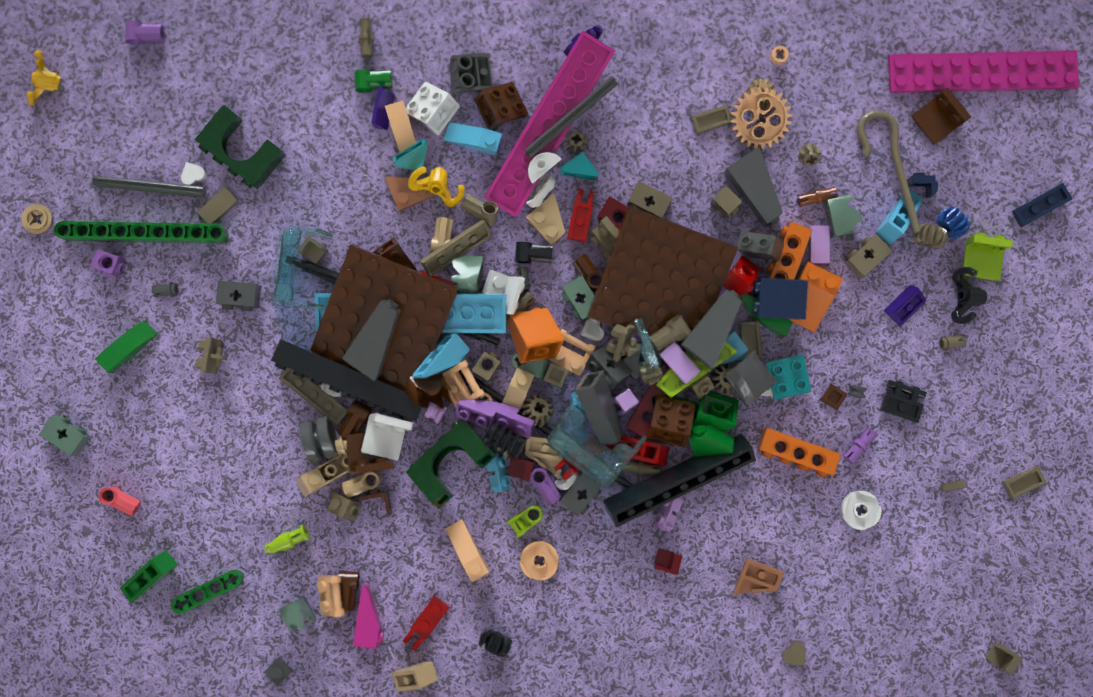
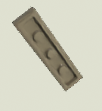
M480 220L420 260L427 275L432 277L450 265L452 259L462 257L492 237L486 221Z
M286 368L278 379L324 416H329L332 422L339 426L347 416L349 409L334 397L328 395L319 385L311 382V379L304 375V378L292 374L294 370Z

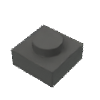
M279 657L264 673L278 686L293 670Z

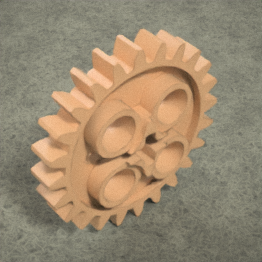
M757 87L755 93L751 88L749 89L750 95L743 92L744 99L737 98L739 105H732L736 112H730L731 115L735 116L734 119L729 120V122L735 123L731 130L738 131L734 136H741L740 143L746 140L747 147L753 143V149L757 148L758 144H760L761 149L765 148V144L771 148L772 141L779 144L778 137L785 138L782 134L783 131L789 132L786 125L792 124V122L788 121L787 118L791 117L792 114L787 113V110L791 106L784 105L788 101L787 99L780 100L783 95L782 93L775 96L776 89L769 93V87H765L763 92L761 87ZM763 99L768 103L765 110H761L759 107V103ZM771 108H775L772 113L762 118L763 122L758 121L747 129L749 124L759 119L758 114L765 115ZM749 110L752 113V118L749 121H745L743 114ZM776 115L778 117V122L776 125L772 126L770 124V118L771 116ZM760 126L762 128V134L759 137H756L754 135V129Z

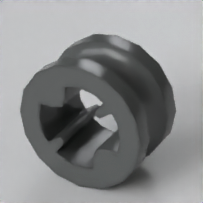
M849 385L851 389L848 392L849 396L865 398L864 392L867 388Z

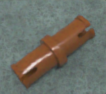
M836 187L823 190L815 189L811 193L797 195V200L806 199L805 201L798 202L799 207L814 203L818 205L822 201L837 198L838 193L830 194L837 192Z

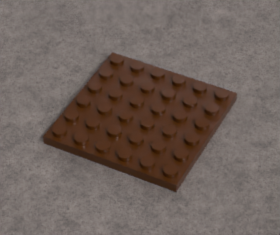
M629 206L587 317L611 326L619 324L627 327L631 324L635 326L633 334L650 339L649 336L665 327L669 320L681 315L692 332L716 303L738 247ZM686 338L680 341H674L681 348L682 351H686L681 347L682 343Z
M350 244L310 351L360 372L342 358L380 301L390 299L398 305L397 308L401 312L381 375L377 380L405 391L409 377L414 374L427 356L434 351L459 289Z

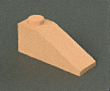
M463 519L445 528L471 582L488 574L490 569Z

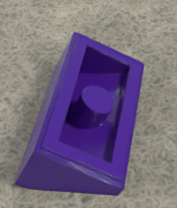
M379 87L377 91L371 123L376 129L388 130L390 121L385 106L394 102L395 95L382 87Z
M909 285L884 312L901 327L927 300L918 287Z

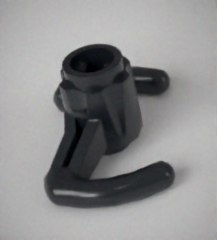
M971 267L959 268L952 275V280L958 286V305L951 313V318L953 322L958 324H966L975 319V312H970L964 317L961 316L972 306H980L987 301V292L985 290H982L980 287H973L962 277L963 274H969L973 277L977 275L978 272Z

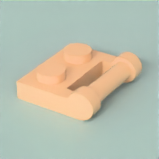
M561 329L564 341L586 351V354L583 357L561 346L557 357L548 358L547 360L580 377L586 366L585 363L596 346L593 344L589 345L567 334L566 330Z
M467 360L442 374L452 390L449 391V396L455 407H457V402L460 400H475L485 394L483 389L479 388L470 372ZM460 370L462 371V373H463L464 377L466 378V380H467L469 386L471 387V389H472V391H473V394L470 393V391H469V389L467 388V386H466L464 380L462 379V377H461V375H460V373H459Z
M340 575L318 577L317 589L320 594L319 606L322 616H345L341 603Z

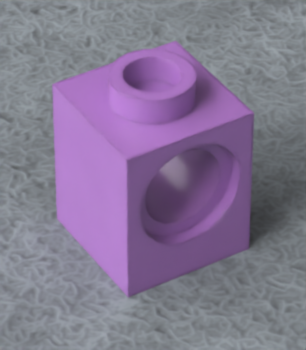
M97 249L90 267L119 277V274L125 269V259ZM112 259V266L108 268L107 263Z

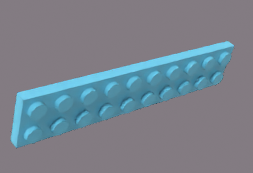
M315 293L316 332L332 293ZM457 294L442 333H507L506 294Z

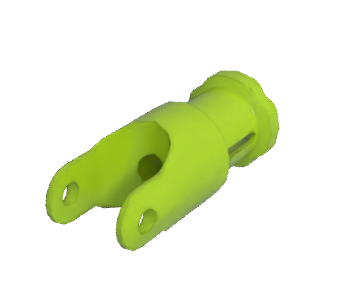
M302 524L300 528L292 532L287 531L266 544L264 551L266 553H276L292 549L296 544L304 540L309 541V532L305 525Z

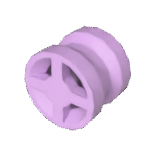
M431 403L424 417L432 418L435 423L439 424L447 411V407L444 406V409H442L438 405Z

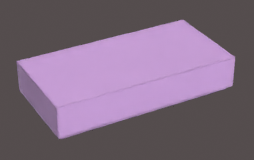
M809 226L812 229L809 238V262L812 264H830V226Z
M675 342L660 354V357L685 385L700 373L697 366Z

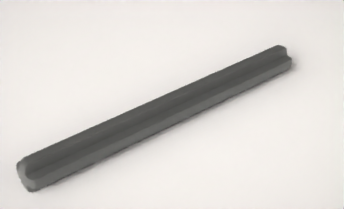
M612 76L529 145L524 150L528 157H533L618 84L616 79Z
M94 176L92 184L96 187L202 198L206 195V188L201 186Z

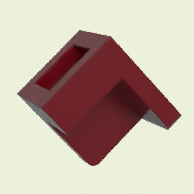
M511 457L507 475L529 481L534 462L520 458L513 462L514 457Z
M659 548L653 567L657 570L678 575L683 556Z

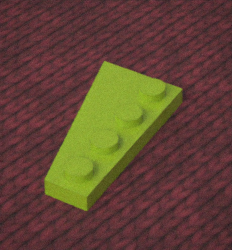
M725 342L714 368L737 353L727 342ZM685 351V354L697 366L700 373L685 385L670 368L656 384L670 398L711 371L687 351Z

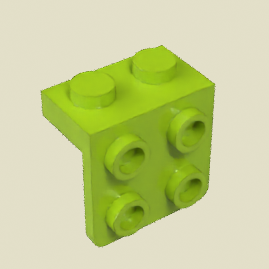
M975 233L966 238L962 267L975 269L978 273L974 278L993 281L1000 280L1004 251L1012 248L1013 240H1008L1005 236L1000 235L988 237L986 233ZM963 274V276L973 277L969 274Z

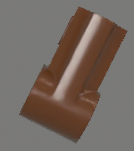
M586 254L581 255L572 264L579 274L583 276L591 291L596 292L598 285L594 286L590 281L593 278L601 280L602 274Z
M355 400L347 412L348 416L338 434L346 438V435L357 434L361 426L367 422L369 418L367 416L373 410Z
M340 570L338 575L341 578L339 586L342 609L344 611H353L355 609L356 590L359 587L358 579H360V572Z

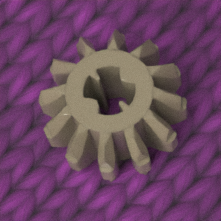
M919 224L921 232L913 234V240L916 244L932 249L944 248L948 239L946 229L930 224Z
M726 363V367L720 364V371L717 369L713 370L717 375L711 377V380H717V383H714L713 386H720L717 392L721 393L724 390L725 396L729 395V391L732 394H736L729 382H724L723 380L725 378L724 374L731 370V364Z
M534 394L531 395L530 399L526 398L525 404L521 407L524 411L521 415L533 420V427L537 423L541 427L544 426L545 422L549 423L550 417L554 415V411L551 410L553 404H548L549 398L542 399V394L538 398Z

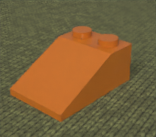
M807 262L803 265L797 280H808L806 320H787L815 332L836 296L843 278Z

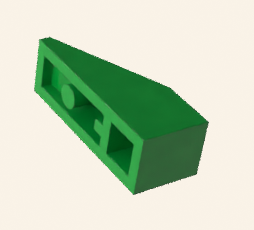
M165 550L151 558L120 589L128 600L133 603L172 572L178 564L170 553Z

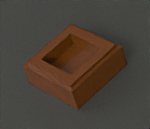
M830 384L820 400L833 409L838 410L847 393Z

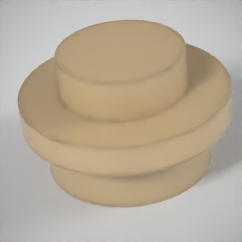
M341 436L338 440H335V446L338 454L345 456L348 455L346 439Z

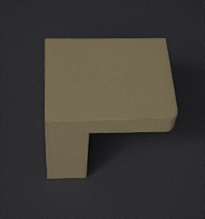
M307 236L298 249L300 254L317 265L328 251L326 247L310 236Z
M551 362L543 381L561 389L569 370Z
M997 642L993 644L986 656L987 660L1012 675L1023 659Z

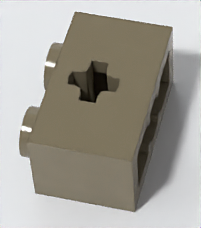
M638 181L627 205L663 218L672 197ZM651 200L652 202L649 207L646 206V202Z
M877 234L871 238L868 235L860 242L862 246L858 250L854 248L846 255L848 259L844 263L859 279L865 277L892 252ZM866 252L869 253L867 259L864 257Z

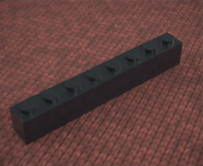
M280 339L271 361L275 362L274 366L284 371L286 368L294 370L292 374L301 378H304V375L312 378L311 382L320 386L322 383L330 385L329 389L334 392L340 393L342 390L348 393L346 397L356 401L358 398L366 400L365 405L376 408L377 405L383 407L382 412L392 416L394 413L402 415L400 419L404 421H417L422 406L419 404L417 407H414L403 390L377 379L373 381L358 371Z
M741 433L734 437L733 454L693 456L604 499L603 502L607 513L617 528L755 461L752 445Z

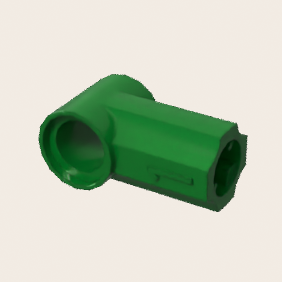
M366 69L354 71L355 91L358 93H364V91L368 93L379 87L384 89L392 88L391 71L371 72Z

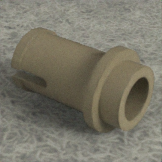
M964 335L943 336L939 339V346L945 351L950 350V348L965 347L966 340L962 339L966 337Z

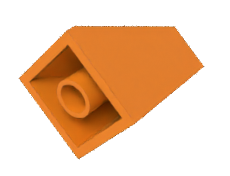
M534 308L525 312L516 311L509 317L508 326L520 364L557 357L564 342V337L548 308Z

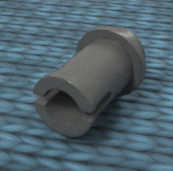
M528 267L516 268L517 277L525 278L523 292L529 291L531 284L529 283Z
M173 282L152 286L154 297L168 295L174 297L179 293L178 285Z

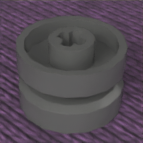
M329 416L317 418L316 424L312 420L300 423L302 447L310 464L322 461L323 455L327 459L339 456L335 446V440H337L336 431Z

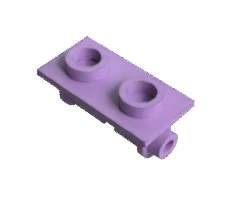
M683 496L660 507L659 513L655 517L654 527L669 533L671 529L673 530L677 516L672 515V511L679 513Z

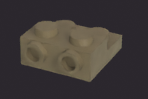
M606 216L592 230L589 236L591 237L590 241L592 244L602 250L604 258L608 261L619 230Z

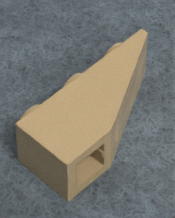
M341 454L300 476L296 483L304 497L306 498L350 472L348 455L344 456Z

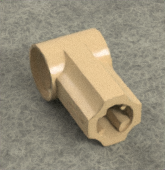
M437 217L430 253L451 240L453 219Z
M379 471L362 474L343 482V491L347 498H351L378 487L382 483L383 477ZM370 474L376 477L375 485L368 481Z

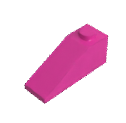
M364 584L361 590L353 646L377 649L379 644L383 643L384 632H381L382 625L369 584Z

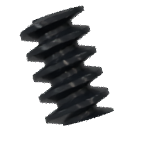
M497 421L490 427L482 441L488 438V445L495 442L493 448L497 449L501 446L500 453L503 454L505 451H508L507 458L514 455L513 462H515L525 448V439L518 442L519 435H515L512 438V430L505 433L506 426L499 429V422Z

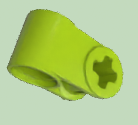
M531 505L509 519L506 524L512 527L516 533V538H519L542 519L543 510L539 505ZM531 509L538 510L539 517L537 519H532L529 516Z

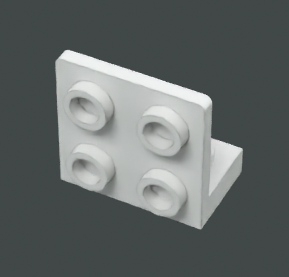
M425 82L409 102L406 110L409 116L421 121L434 134L439 136L460 105L449 93Z
M489 270L482 294H506V314L513 315L519 305V296L524 290L525 278L507 276L494 270Z
M370 414L361 452L398 460L404 433L412 429L413 423L380 414Z

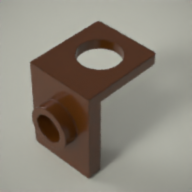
M380 489L369 491V495L360 496L361 500L384 496L387 516L392 514L389 491L380 492Z

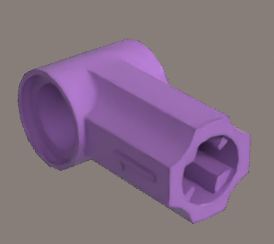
M137 21L126 22L125 42L128 44L136 45L137 43V45H141L143 42H163L165 39V31L162 24H142Z
M540 466L535 467L531 472V482L536 486L547 505H550L560 499L562 495L548 475L547 470ZM536 472H543L545 478L542 481H538L534 478V474Z

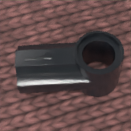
M516 242L515 262L552 263L553 246L533 245L530 242Z

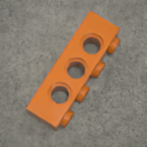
M794 222L783 226L780 236L784 246L780 261L774 260L769 263L767 272H770L768 278H774L775 275H779L782 279H795L812 229ZM788 240L794 241V243H795V248H794V249H792V248H790V247L788 246V244H787V241H788ZM782 257L788 259L789 266L782 265Z
M770 428L763 429L756 449L761 451L760 455L768 458H772V455L779 457V462L788 465L791 462L798 464L797 468L804 471H809L810 468L816 471V475L827 478V475L834 476L841 456L840 453ZM779 441L784 446L781 452H777L775 449V445ZM797 448L802 452L799 459L794 457V450ZM814 455H818L820 458V462L816 466L812 462Z

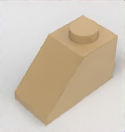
M516 368L502 404L519 408L520 411L535 375Z
M432 661L421 662L392 672L397 692L421 689L438 680Z

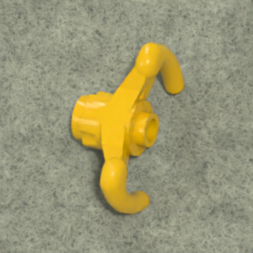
M41 50L34 52L38 69L36 72H32L31 83H34L35 90L26 94L27 103L30 106L36 105L37 98L45 90L59 91L61 76L48 71L44 64V53Z
M420 167L411 174L408 181V187L411 190L418 191L424 189L437 194L442 198L444 205L452 208L458 205L464 197V185L458 186L455 198L451 197L447 186L448 173L442 167L434 168L431 170L429 177L416 181L417 178L426 173V167Z

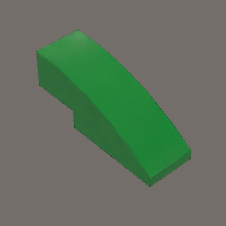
M745 293L741 296L740 300L744 308L762 326L783 338L788 335L793 323L792 321L785 318L755 317L752 307L753 301H756V298Z
M143 320L110 344L95 360L107 373H115L127 360H131L157 333Z

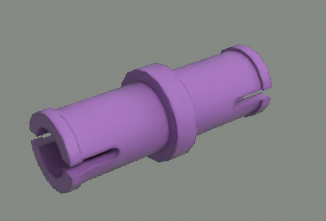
M868 427L858 440H854V445L843 455L844 459L854 464L862 452L868 450V445L878 434Z

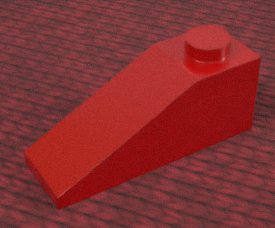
M622 436L618 443L614 445L607 444L605 452L666 466L670 447Z

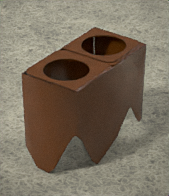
M442 373L433 374L426 378L409 377L404 392L414 407H417L419 404L426 408L428 403L432 402L444 409L442 397L451 403L449 391L452 390Z

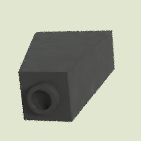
M757 147L729 166L724 173L764 227L768 224L773 226L780 220L779 216L783 212L761 150Z
M725 290L681 345L684 350L711 371L717 364L742 303L741 297L732 290Z
M390 299L380 301L342 358L373 381L381 375L401 312L397 308L398 305Z
M605 372L586 373L575 389L576 395L600 444L614 445L621 439L623 430Z

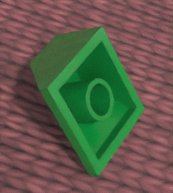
M710 391L698 401L693 426L712 425L721 431L735 428L739 400Z

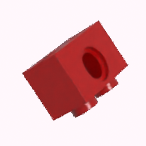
M742 255L728 273L723 286L730 291L736 292L740 297L744 293L749 294L755 286L754 283L760 278L757 274L761 269Z

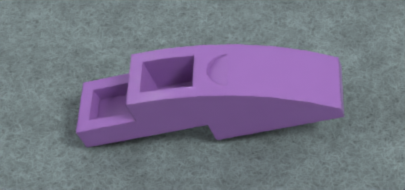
M460 400L457 402L455 416L480 427L490 429L498 421V427L506 426L505 430H512L513 433L529 439L534 426L533 420L518 415L519 408L485 400Z

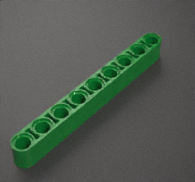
M61 221L56 223L53 229L54 234L58 238L77 242L222 244L229 237L228 231L219 224ZM68 228V233L64 235V230ZM87 228V234L83 236V230ZM106 228L107 232L104 236H102L101 233L103 229ZM125 228L126 233L121 236L120 233ZM145 229L144 235L140 237L139 232ZM164 229V234L158 237V232ZM183 229L182 236L177 237V232ZM202 230V235L196 238V232ZM221 230L220 237L215 238V232Z

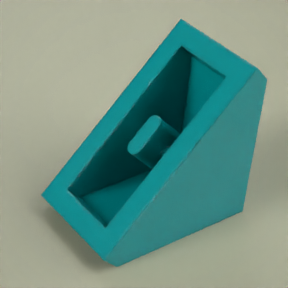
M425 138L392 157L393 164L396 167L414 171L423 167L428 147Z
M583 152L560 169V175L594 181L598 179V172Z

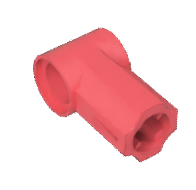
M116 486L105 487L101 489L98 495L101 503L110 505L130 516H134L141 504L139 499L121 491ZM109 490L114 493L112 500H109L107 497Z

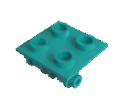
M804 354L766 362L768 371L776 380V383L771 386L774 400L812 392Z

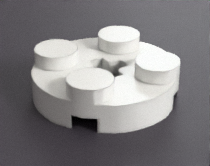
M866 491L850 492L841 503L842 519L847 525L858 530H865L874 526L881 517V507L876 500L877 498ZM863 505L865 513H861L859 516L856 508Z

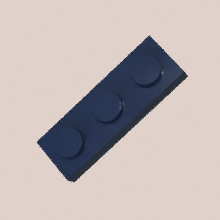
M1064 183L1011 212L1019 226L1024 227L1073 198Z

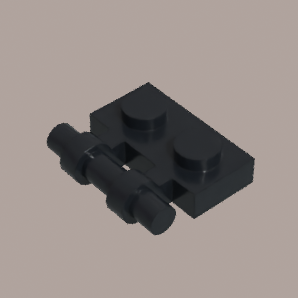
M889 380L887 387L893 389V394L885 392L879 411L919 423L924 404L918 403L917 399L918 397L925 399L927 392L920 390L916 386L904 385L903 382L898 380L896 382ZM901 392L910 394V398L900 397Z

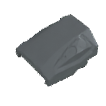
M490 53L453 55L450 58L449 73L451 88L454 94L481 92L484 88L493 86Z
M755 350L733 369L724 374L733 391L745 406H748L776 383L775 378L761 362Z

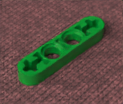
M236 569L228 571L177 596L171 602V609L176 614L185 613L242 584L244 576L241 571ZM231 574H233V576H238L236 584L234 581L226 584L224 581L230 579L232 577ZM214 582H218L221 585V590L218 593L212 590ZM199 590L203 593L202 601H197L194 598L195 591ZM189 599L190 603L185 604L183 609L182 607H177L179 600L183 602Z

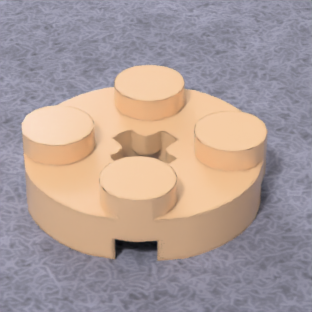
M545 541L529 543L523 549L520 556L522 571L527 577L535 580L550 578L556 572L559 564L556 549ZM537 555L545 558L542 566L534 563Z

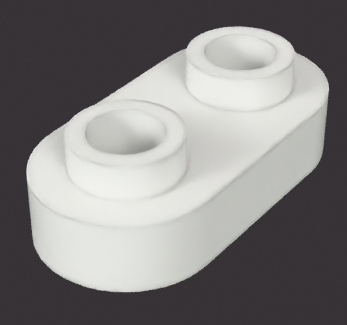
M549 173L542 175L525 203L530 208L540 206L546 195L553 190L555 179Z

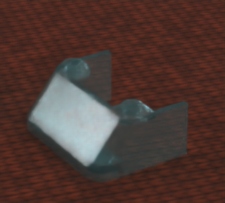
M288 227L283 231L278 241L271 300L275 305L324 310L322 305L306 301H293V285L296 270L295 259H297L301 237L333 238V234L311 227Z
M576 397L549 434L548 444L597 484L603 487L610 486L647 437L643 435L633 449L627 444L620 443L613 450H610L582 428L586 416L577 407L580 401Z

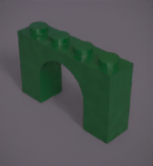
M223 104L194 140L199 143L198 148L204 153H212L214 155L212 159L221 166L223 163L226 164L228 172L235 177L240 175L243 178L241 182L251 189L253 186L258 190L286 154L267 139L251 158L243 161L231 159L227 152V142L232 133L242 123V120Z
M463 419L456 422L449 432L442 435L438 442L427 449L424 455L419 460L413 462L406 471L427 499L439 509L454 496L439 477L440 463L447 454L458 450L465 451L482 469L497 456Z

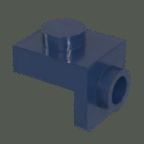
M923 172L913 173L907 179L909 187H926V198H931L938 190V182L934 175H925Z

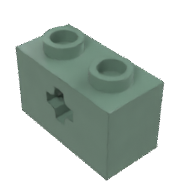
M581 275L563 286V293L561 295L566 303L570 302L573 306L571 311L575 318H580L581 321L589 318L587 314L594 294ZM578 295L580 297H585L583 304H581V302H576Z
M52 415L39 435L69 456H78L91 436L86 433L87 430L84 427L73 425L71 423L72 420L66 415Z

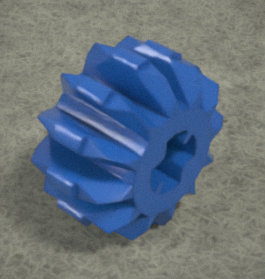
M953 206L945 210L943 209L937 216L936 221L939 227L947 230L948 237L953 239L964 236L970 229L971 224L968 217L964 215V212Z

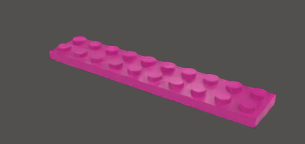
M582 30L484 196L486 200L495 202L498 207L514 217L518 216L538 182L536 180L532 184L529 178L528 168L530 162L540 153L551 152L555 154L571 125L533 157H528L524 150L590 95L614 55V49Z
M1077 50L890 54L888 56L889 93L942 92L947 87L951 92L1079 88Z

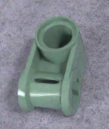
M516 353L513 356L512 365L515 369L519 368L535 375V378L544 379L549 361L542 359L517 366L515 359L518 358V355Z

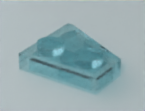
M642 318L635 320L642 343L639 345L646 363L650 362L652 369L657 368L660 365Z

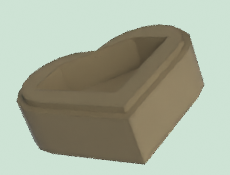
M966 481L943 483L940 485L941 492L967 488Z
M799 641L792 642L789 648L782 652L783 661L789 665H805V646Z

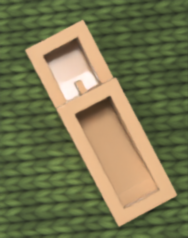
M402 100L386 105V112L399 152H402L417 143L405 104Z

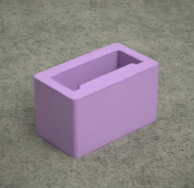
M627 389L613 399L618 416L639 403L630 389Z

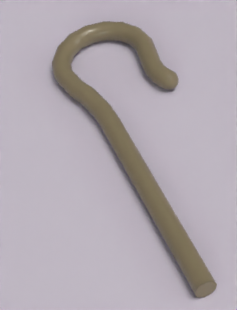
M881 110L868 112L859 120L857 125V135L863 146L862 155L864 158H868L871 152V146L864 130L866 123L873 118L886 120L891 127V154L913 234H918L921 232L899 153L898 123L887 112Z

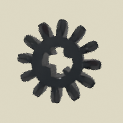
M485 628L480 635L478 645L487 652L503 658L509 653L513 641L498 631Z

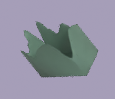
M853 195L828 199L823 203L825 213V204L828 205L829 216L826 213L828 226L830 222L833 226V235L830 231L831 238L862 233L851 231L862 220L858 211L847 205L853 199Z
M463 255L462 257L452 259L454 269L458 271L455 276L451 277V280L457 284L453 287L458 288V293L477 294L483 272V256Z
M306 597L296 599L278 610L290 634L292 629L299 635L297 626L301 630H305L302 613L311 626L310 617L314 622L316 621V617Z

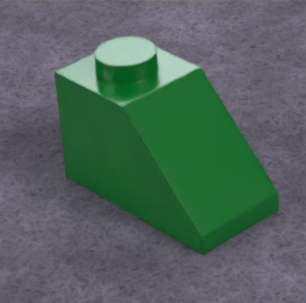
M712 425L692 427L689 440L694 456L733 454L735 439L731 435Z

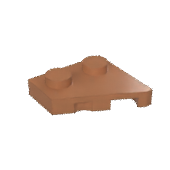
M385 177L399 212L434 197L433 193L428 190H411L408 187V177Z
M746 558L733 593L740 595V593L752 592L753 594L762 591H777L784 572Z

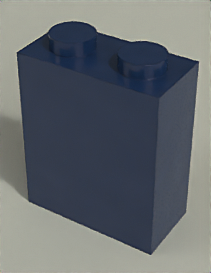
M757 279V282L754 283V293H757L756 301H753L752 307L755 317L806 320L808 280Z

